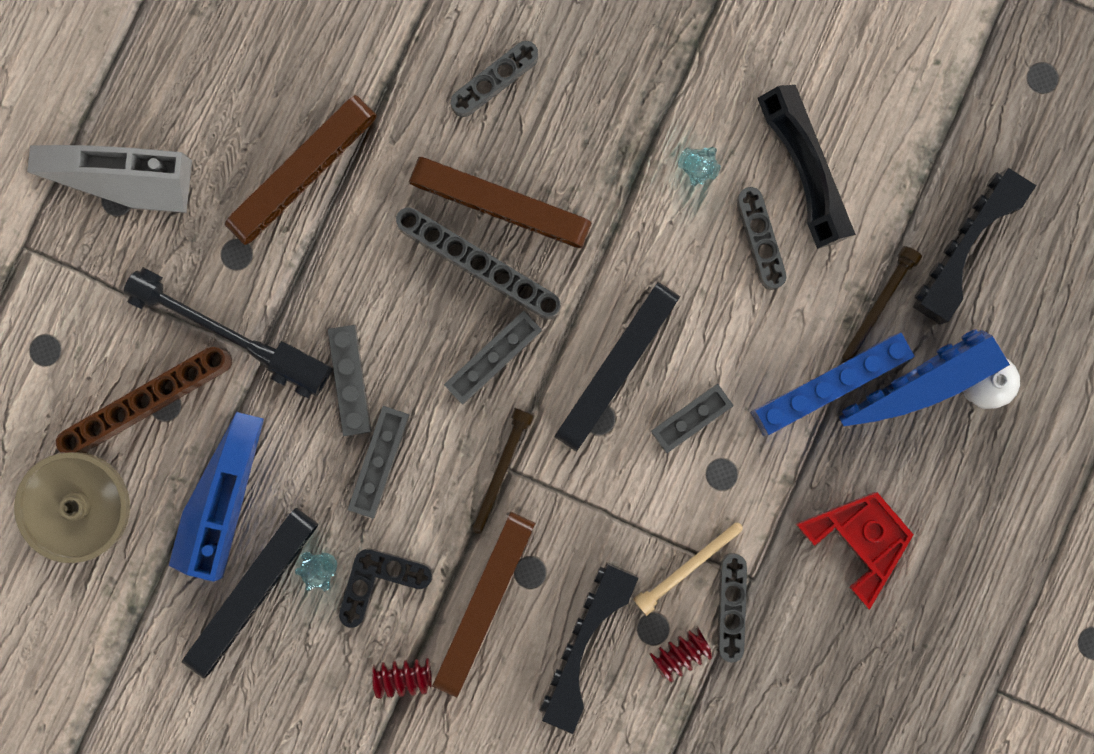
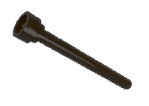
M908 246L902 247L897 255L899 258L897 261L898 266L842 356L844 362L857 354L908 269L911 270L913 266L916 267L923 257L918 251Z
M514 408L511 415L513 427L474 522V533H482L523 429L526 430L528 425L531 426L535 415Z

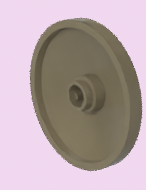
M65 452L41 460L26 473L16 492L14 513L21 535L36 552L53 561L80 563L100 556L112 548L120 539L128 523L130 500L123 479L109 463L92 454Z

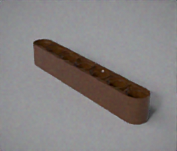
M352 96L227 218L224 225L244 245L251 243L374 122L377 114L359 96Z
M418 157L408 182L421 190L580 249L583 248L592 224L591 221L579 215L424 157Z
M218 347L206 348L62 431L56 438L57 449L61 453H86L225 373L232 365L230 353ZM219 353L222 361L219 366L214 367L212 365V357ZM192 367H196L198 371L197 377L191 381L188 377V372ZM171 380L174 388L167 395L164 389L165 384ZM147 394L150 401L148 406L143 408L141 399ZM121 408L126 413L122 422L117 418V413ZM97 422L101 425V432L98 435L93 430ZM73 436L77 439V445L74 449L70 446V439Z
M510 512L432 687L458 698L533 531L535 522Z

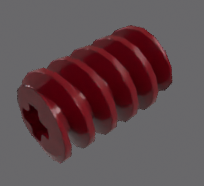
M696 626L697 635L690 630L687 631V641L678 636V646L669 641L668 652L659 647L658 658L649 653L661 676L671 683L674 681L672 672L682 677L683 666L689 671L693 670V660L701 666V655H704L709 660L712 659L711 649L698 626Z
M426 658L423 667H421L418 659H415L412 668L409 667L407 660H404L402 669L398 668L396 661H393L391 670L387 669L385 662H382L380 671H377L373 664L372 682L376 698L381 699L384 692H386L389 698H392L396 690L398 695L403 697L407 689L411 696H415L418 687L421 694L426 695L429 686L430 688L432 687L429 658Z

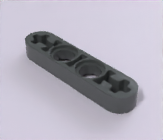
M530 41L518 43L457 90L451 98V107L454 113L460 117H467L473 114L531 69L538 60L536 45ZM522 50L526 52L531 50V59L528 60L526 57L519 61L520 68L518 69L516 63L511 58L514 57L515 61L522 57ZM507 64L512 67L513 72L509 77H501L497 72L498 68ZM481 81L491 83L492 88L490 92L486 94L478 92L476 88L478 83ZM472 89L475 97L479 100L475 101L474 97H472L467 102L468 108L465 109L462 106L457 108L459 106L458 100L461 98L465 101L470 98L469 90Z
M747 187L738 195L737 207L760 282L766 289L776 290L785 283L787 278L763 196L757 188ZM747 194L752 198H756V201L753 203L754 212L760 209L759 213H754L747 217L746 213L751 212L750 204L743 202ZM761 219L765 225L764 231L761 233L752 231L750 228L751 220ZM762 244H767L772 248V256L768 259H764L758 254V248ZM773 260L776 261V264L771 266L773 273L780 276L776 280V284L772 280H767L766 277L770 274L769 266L763 268L762 264H769Z
M736 553L725 555L720 564L718 653L725 661L730 663L737 662L743 657L745 647L747 563L742 556ZM733 558H736V562L741 564V567L735 570V577L741 578L740 583L733 580L725 582L726 577L732 578V571L727 568V563H732ZM730 586H737L740 590V597L735 601H729L725 596V592ZM732 613L736 614L739 617L738 626L734 629L727 628L724 624L725 617ZM724 632L731 635L739 634L738 638L733 636V645L738 648V651H733L732 656H729L727 651H724V647H729L730 639L728 636L724 637Z

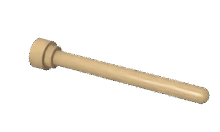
M734 523L652 591L640 592L635 596L633 600L646 616L655 610L654 606L658 604L656 602L658 599L741 533L743 526L740 523Z

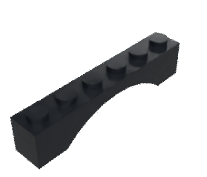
M780 85L758 97L757 99L767 124L784 143L799 172L806 196L807 225L817 249L834 245L856 235L796 85Z
M1010 168L1001 173L996 172L987 183L989 187L985 196L981 195L972 207L975 211L970 218H965L959 226L958 231L961 233L956 241L953 239L949 242L943 252L946 254L945 258L941 263L937 262L929 273V276L932 278L927 285L923 284L914 296L917 301L913 308L939 325L949 322L963 301V268L974 241L993 221L1021 209L1037 186Z
M608 562L604 568L599 567L594 578V582L598 583L594 593H588L583 608L587 609L583 619L578 617L572 631L576 635L572 645L567 643L561 657V659L565 660L561 671L556 669L550 683V685L554 686L550 696L545 695L539 711L543 712V722L571 734L574 733L584 710L579 685V673L585 647L593 632L603 620L614 611L629 603L639 579L637 575Z

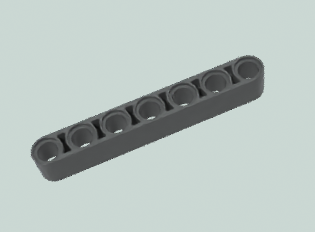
M407 207L397 213L396 223L401 232L539 317L551 320L559 314L560 300L551 291L419 211ZM407 217H415L416 224L413 227L406 228L403 226V222ZM431 230L440 232V236L435 242L426 240V235ZM454 244L463 246V251L458 256L449 254V248ZM476 258L486 260V266L482 270L472 268V262ZM506 272L510 276L509 281L505 284H497L494 279L496 274ZM522 286H529L533 290L532 295L527 299L520 298L517 294L518 289ZM545 300H552L556 304V309L551 313H546L541 309V303Z

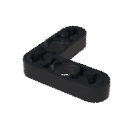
M367 548L360 551L355 557L339 613L341 623L348 628H354L364 621L376 578L415 589H423L433 580L431 567L425 563ZM370 554L371 560L380 562L381 557H384L385 560L381 566V573L377 572L379 566L370 565L368 569L365 568V563L361 561V557L364 558ZM390 561L400 563L402 567L400 575H389L387 565ZM407 564L412 565L409 570L416 573L420 569H424V575L428 576V579L418 583L417 577L408 575V581L404 580L403 577L407 572ZM362 580L367 584L368 591L365 595H357L353 591L355 581ZM349 597L355 601H364V605L361 603L357 605L356 614H359L360 617L355 618L353 622L349 620L350 616L346 614V611H350L354 605V601H349Z

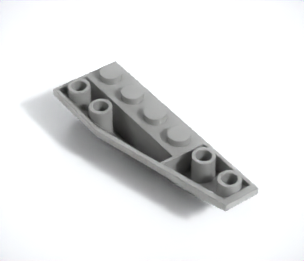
M31 145L27 172L133 209L187 213L192 160L182 152L85 145Z

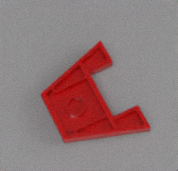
M873 492L795 524L814 546L834 529L869 568L864 575L849 587L869 610L914 535L878 492Z

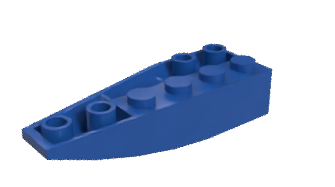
M974 329L961 337V342L954 346L950 343L936 351L938 355L904 376L897 378L882 390L879 389L866 397L867 399L860 404L854 403L842 410L843 414L839 416V419L843 426H850L905 415L955 396L1010 364L992 335L983 330L977 331V329Z
M236 412L182 512L169 562L170 567L188 576L213 582L224 577L264 418Z

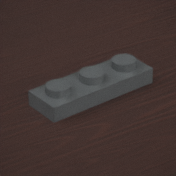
M716 384L650 432L665 453H668L734 405L719 384Z

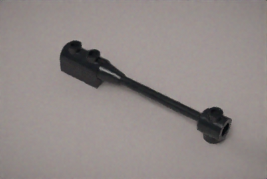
M142 267L141 271L132 273L124 287V294L129 296L127 300L129 304L143 309L144 305L152 307L159 303L246 349L269 372L273 373L270 379L284 386L287 381L296 385L297 387L294 391L308 399L311 394L314 396L320 394L333 372L331 366L283 341L279 343L277 349L259 341H252L163 293V284L161 283L163 277Z

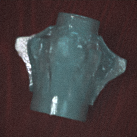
M710 147L708 149L703 148L702 150L686 148L681 153L678 167L688 174L693 186H696L698 183L703 185L706 183V180H714L718 176L721 166L716 161V148Z
M308 552L301 555L303 562L300 568L295 569V574L302 577V580L306 583L305 589L311 591L312 588H321L324 592L330 589V579L336 574L337 561L334 556L329 553L312 555Z

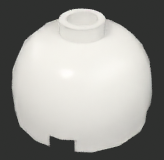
M1007 359L1010 364L1009 366L964 390L965 398L982 409L999 408L1010 403L1017 396L1020 388V375L1016 366Z

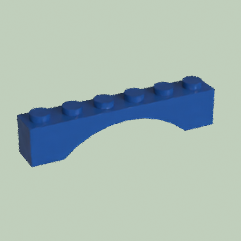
M902 332L892 335L824 374L752 410L750 413L762 435H770L915 356Z

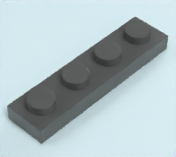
M522 311L451 377L444 386L464 405L542 332V329L525 311Z
M356 325L328 329L343 436L370 433L372 429Z
M386 406L382 407L348 507L349 511L372 519L376 517L410 414Z

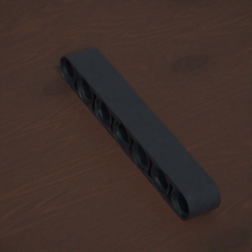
M659 281L657 282L554 437L575 452L578 451L681 297Z
M295 508L288 515L182 660L185 666L203 679L212 672L319 525L317 522L298 508Z

